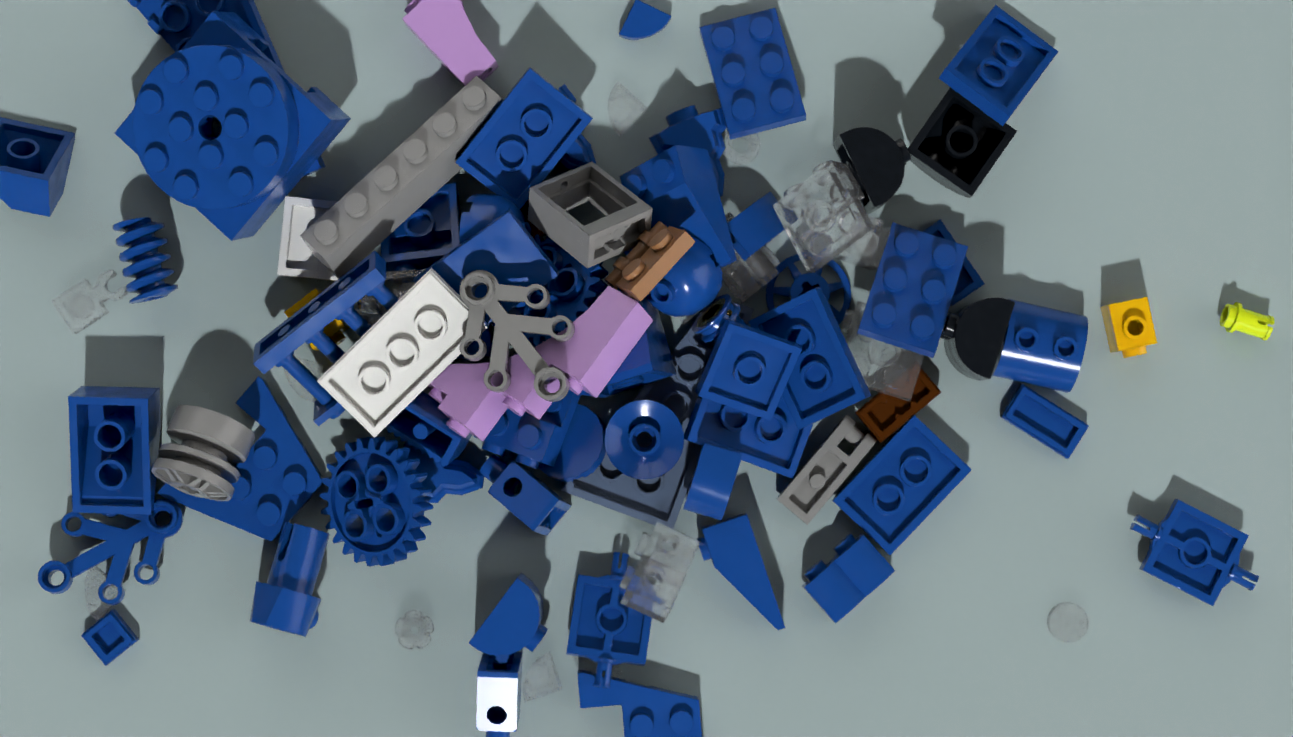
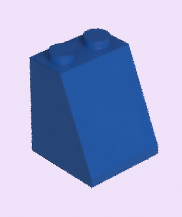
M646 297L641 302L636 301L650 315L653 322L598 397L606 398L677 374L659 311L651 305ZM583 390L579 394L585 396H592Z

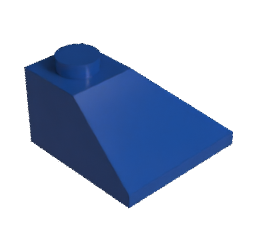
M0 117V199L11 209L50 217L64 192L75 142V133Z

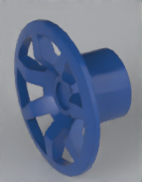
M809 252L795 254L786 258L773 270L766 287L767 308L769 311L775 308L773 293L789 297L792 300L816 287H821L828 301L830 293L843 288L844 302L840 312L829 303L839 325L844 320L851 303L850 282L840 265L827 256ZM801 260L818 261L813 272L801 274L794 264ZM826 264L832 268L839 276L841 282L828 284L821 276L823 265ZM788 267L794 279L791 287H774L778 275Z

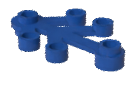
M158 499L154 501V512L152 515L120 514L141 521L128 529L88 520L80 513H67L61 521L62 530L71 537L85 535L104 540L105 542L65 564L60 561L45 563L38 572L40 586L52 594L64 593L71 587L73 578L113 556L106 581L99 587L98 595L101 601L108 605L119 604L125 596L122 583L134 545L148 537L144 557L135 566L134 577L143 585H152L158 581L160 570L157 565L165 539L174 536L183 524V513L180 507L169 499ZM164 512L169 513L170 522L165 526H159L157 524L158 515ZM101 513L102 515H104V516H106V517H109V518L116 517V516L119 515V514ZM73 518L81 520V526L77 531H70L68 529V523ZM152 566L154 570L153 576L148 580H143L140 576L142 568ZM61 571L64 574V580L60 585L55 586L51 582V577L55 572ZM109 586H116L118 588L117 597L107 600L105 597L106 589Z

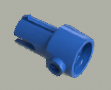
M284 522L267 582L261 583L256 581L250 622L306 637L308 630L316 625L319 617L317 609L322 599L312 595L329 540V533L294 523L293 525L292 523Z

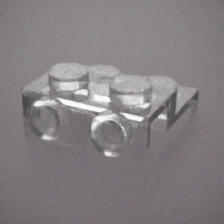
M833 160L819 164L812 171L813 175L801 184L788 188L783 194L784 197L773 205L806 271L814 273L874 229L869 216L860 202L865 196L849 166Z
M858 301L854 311L846 309L840 329L842 333L847 334L845 340L869 391L874 390L910 402L925 355L857 334L866 303Z

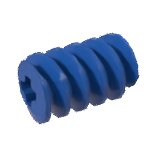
M143 217L125 220L112 226L115 231L125 232L115 240L116 245L128 248L120 253V261L132 263L123 269V276L136 278L126 285V291L139 294L129 301L130 304L163 298L178 289L177 284L165 283V279L175 273L174 269L162 268L161 263L172 258L171 254L158 252L159 247L168 243L167 238L155 237V232L165 227L164 223L152 222L151 218Z

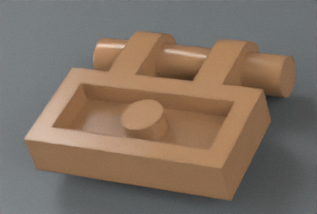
M658 221L650 231L644 230L637 238L638 244L625 258L620 256L612 265L614 270L604 280L616 290L619 288L623 294L641 302L696 242L685 230L672 226L667 227Z

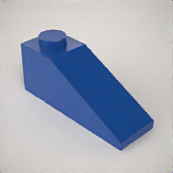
M743 513L701 527L703 536L696 539L703 560L711 559L714 567L777 630L785 628L748 515Z

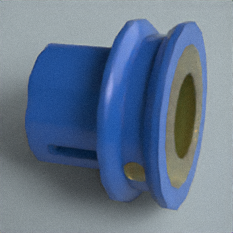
M724 294L713 300L699 314L692 326V331L697 334L701 333V340L707 343L712 340L717 341L726 318L746 326L748 325L738 316L741 306L737 303H732L729 294Z

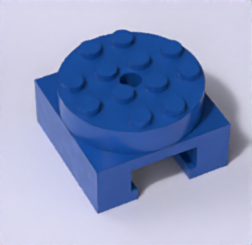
M212 11L180 51L165 58L150 72L138 93L134 109L116 130L115 134L139 156L145 171L162 191L183 204L195 207L225 236L233 241L251 237L257 233L285 199V196L291 192L351 118L317 87H311L305 92L263 53L270 44L234 12ZM212 118H218L222 126L218 137H213L215 134L212 131Z

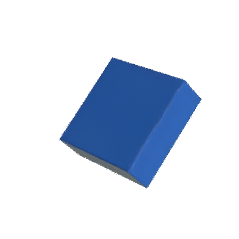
M115 609L107 613L81 635L105 666L109 665L139 640Z

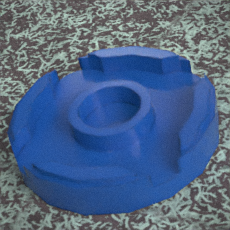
M577 404L554 467L540 462L538 468L547 476L563 482H571L574 479L585 478L592 474L602 463L606 453L604 443L605 426L602 419L588 407Z

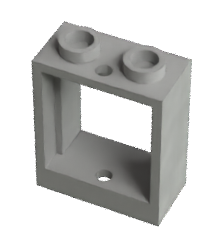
M589 162L529 188L528 221L587 269L634 248L638 244L637 238L644 230L650 231L653 208L593 162ZM590 202L606 216L584 226L566 211Z

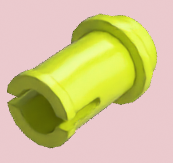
M1235 302L1233 305L1226 304L1220 316V326L1225 327L1226 332L1233 333L1236 330L1258 337L1264 341L1270 337L1273 328L1267 325H1273L1275 322L1273 316L1244 309L1239 302Z

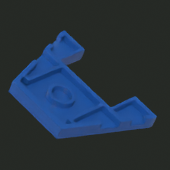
M258 376L235 403L265 428V432L251 447L247 460L244 463H237L235 465V468L240 473V478L236 483H231L235 489L232 498L229 501L199 498L183 493L167 483L157 493L164 498L261 538L274 541L281 533L284 522L290 523L323 485L321 481L323 477L301 439L298 438L287 420L288 417L282 407L274 398L266 380Z
M577 670L580 708L621 705L624 737H702L698 697L650 685L648 687L616 677H611L610 688H603L605 676H602L601 686L595 687L593 686L595 674L587 670Z

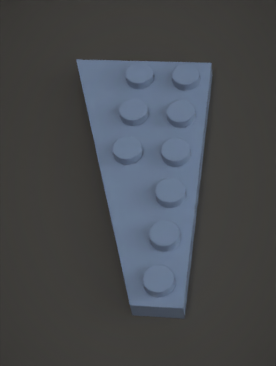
M739 304L741 310L738 316L748 325L754 309ZM705 320L701 322V326L706 325ZM691 327L671 352L677 374L646 384L633 401L652 400L667 406L678 417L685 433L698 398L695 390L716 342L712 340L705 343L701 340V333L693 332ZM648 432L639 433L636 439L637 444L641 447L650 446L652 436ZM684 439L683 451L675 466L664 475L647 480L631 478L621 473L612 464L607 453H605L602 463L592 474L585 478L580 477L579 479H574V481L567 482L561 491L673 531L702 446Z

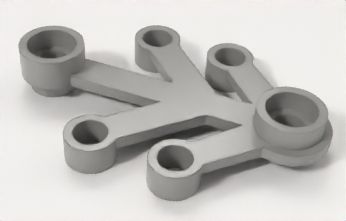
M476 270L467 274L462 280L459 290L462 302L469 307L466 333L459 347L461 354L470 361H479L486 354L487 346L481 339L485 313L495 323L489 369L484 374L485 386L496 393L504 392L510 386L511 377L506 368L509 346L511 344L535 375L534 389L536 393L549 402L562 400L569 391L568 377L559 369L549 367L524 333L551 335L555 340L565 342L574 335L575 327L573 322L563 315L544 318L508 314L499 302H525L534 310H542L550 303V293L540 284H531L528 287L499 284L497 278L485 270ZM479 285H486V295L482 298H476V288ZM541 290L543 292L542 301L538 304L531 303L532 293ZM559 322H566L568 325L566 333L556 335L555 326ZM477 341L479 343L478 352L474 355H469L467 346L469 343ZM495 373H502V384L497 387L492 386V376ZM552 379L560 381V388L555 393H549L547 390V384Z

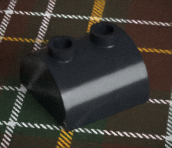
M950 87L908 147L911 156L910 161L941 185L959 195L970 198L1014 137L1017 130L1007 123L1003 126Z
M860 127L840 134L833 144L866 215L878 210L898 191L903 181L906 162L911 160L910 153L901 138L894 141L889 135L878 129Z
M986 298L963 307L956 314L949 313L940 338L944 339L946 355L957 371L966 377L978 381L991 379L1015 305L1014 301L1004 298Z

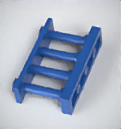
M373 251L254 346L253 364L263 374L274 366H282L317 399L314 401L313 421L318 426L329 418L335 419L345 411V408L317 382L318 378L293 354L305 342L307 344L313 343L334 364L345 352L323 332L325 326L334 319H342L361 337L372 326L354 309L356 302L365 295L368 297L373 295L388 311L399 300L384 285L386 280V261L376 251Z

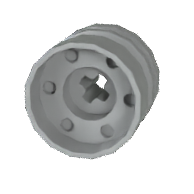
M178 405L166 431L168 436L178 444L166 443L160 446L158 453L162 458H157L154 461L151 469L152 473L161 481L188 495L215 501H229L235 491L231 483H236L240 478L239 471L229 463H244L247 460L255 439L253 431L244 424L216 411L192 405Z

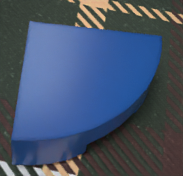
M635 0L619 33V37L639 40L653 36L667 26L671 20V15L640 0Z

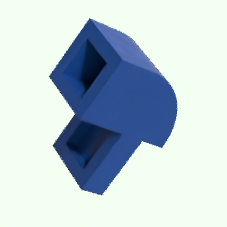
M703 443L692 480L687 490L683 509L722 520L743 454Z

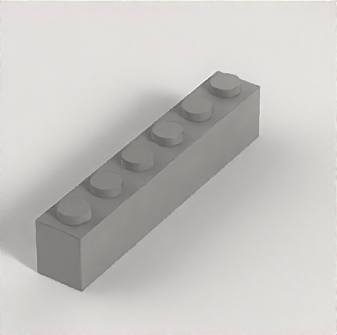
M475 76L300 235L314 256L338 279L356 266L462 169V167L455 163V160L500 105L503 98L478 76Z

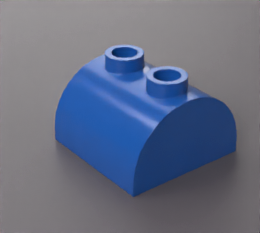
M1008 299L1014 301L1015 305L992 376L1065 393L1070 392L1078 377L1085 352L1088 334L1087 317Z
M520 573L470 640L469 644L483 653L494 656L510 655L524 647L533 652L548 628L541 624L543 600L533 581L523 573Z

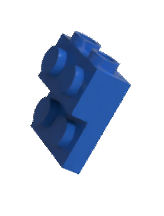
M456 183L442 186L381 242V257L386 261V274L388 277L393 276L395 280L404 282L414 280L417 273L423 272L460 245V208Z
M569 390L562 400L552 402L540 420L527 412L520 417L507 408L485 438L482 449L503 457L506 449L517 453L516 462L534 469H538L540 462L554 467L581 395H577Z

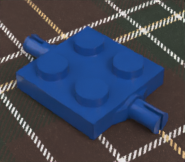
M1174 499L1166 517L1158 525L1141 517L1139 514L1134 518V521L1144 525L1147 529L1136 523H1132L1130 529L1151 539L1149 550L1139 568L1140 570L1211 606H1214L1222 588L1231 580L1250 591L1256 586L1243 579L1242 576L1253 582H1258L1259 576L1238 566L1240 552L1249 535L1178 499Z
M613 552L610 575L593 577L578 574L566 655L586 657L597 663L593 684L595 687L601 686L603 672H605L603 688L611 687L613 665L627 663L645 666L656 586L636 583L627 578L626 571L629 554L622 553L621 567L618 568L620 552Z

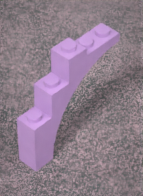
M412 0L404 11L407 15L402 18L405 25L463 86H466L475 76L484 81L499 67L495 58L476 35L466 15L462 0Z
M608 285L589 309L573 321L575 332L571 339L560 342L551 337L534 348L549 367H555L565 373L569 380L570 391L579 395L583 390L597 398L653 322V319L636 300ZM566 327L563 331L559 332L556 335L565 334L568 327ZM518 354L508 357L506 371L511 377V383L504 392H493L484 384V374L489 369L490 361L479 364H450L427 386L431 389L429 395L440 403L438 409L450 418L446 423L450 429L463 438H466L470 433L484 441L507 408L520 417L527 412L538 420L541 419L552 402L544 400L536 393L534 389L535 375ZM495 373L491 378V384L494 387L501 385L503 382L502 373ZM552 379L547 384L549 393H555L560 388V381L558 379Z

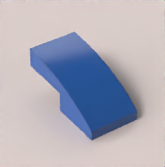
M769 192L727 224L733 247L745 261L795 221L775 196Z

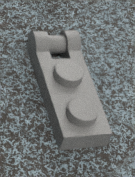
M848 415L838 423L832 433L777 497L780 503L807 525L877 441L869 432L864 434L854 426L856 422ZM843 438L855 446L849 455L837 447Z

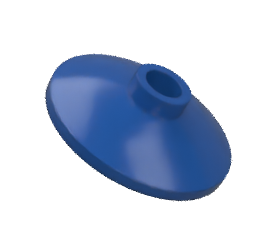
M636 400L619 408L610 418L604 436L605 449L610 461L621 473L635 479H653L670 471L678 462L684 447V432L678 417L667 406L652 400ZM648 432L652 436L650 446L641 447L637 444L636 439L639 433Z

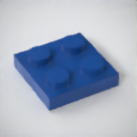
M726 318L695 392L702 398L771 421L802 348L799 344Z

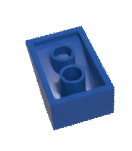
M674 145L620 176L623 186L653 208L651 228L660 221L667 227L672 226L685 230L690 236L697 238L711 249L713 254L710 257L716 267L720 264V267L723 268L737 261L708 149Z
M81 386L68 396L72 512L152 515L154 512L156 476H154L151 469L159 454L161 431L160 388Z

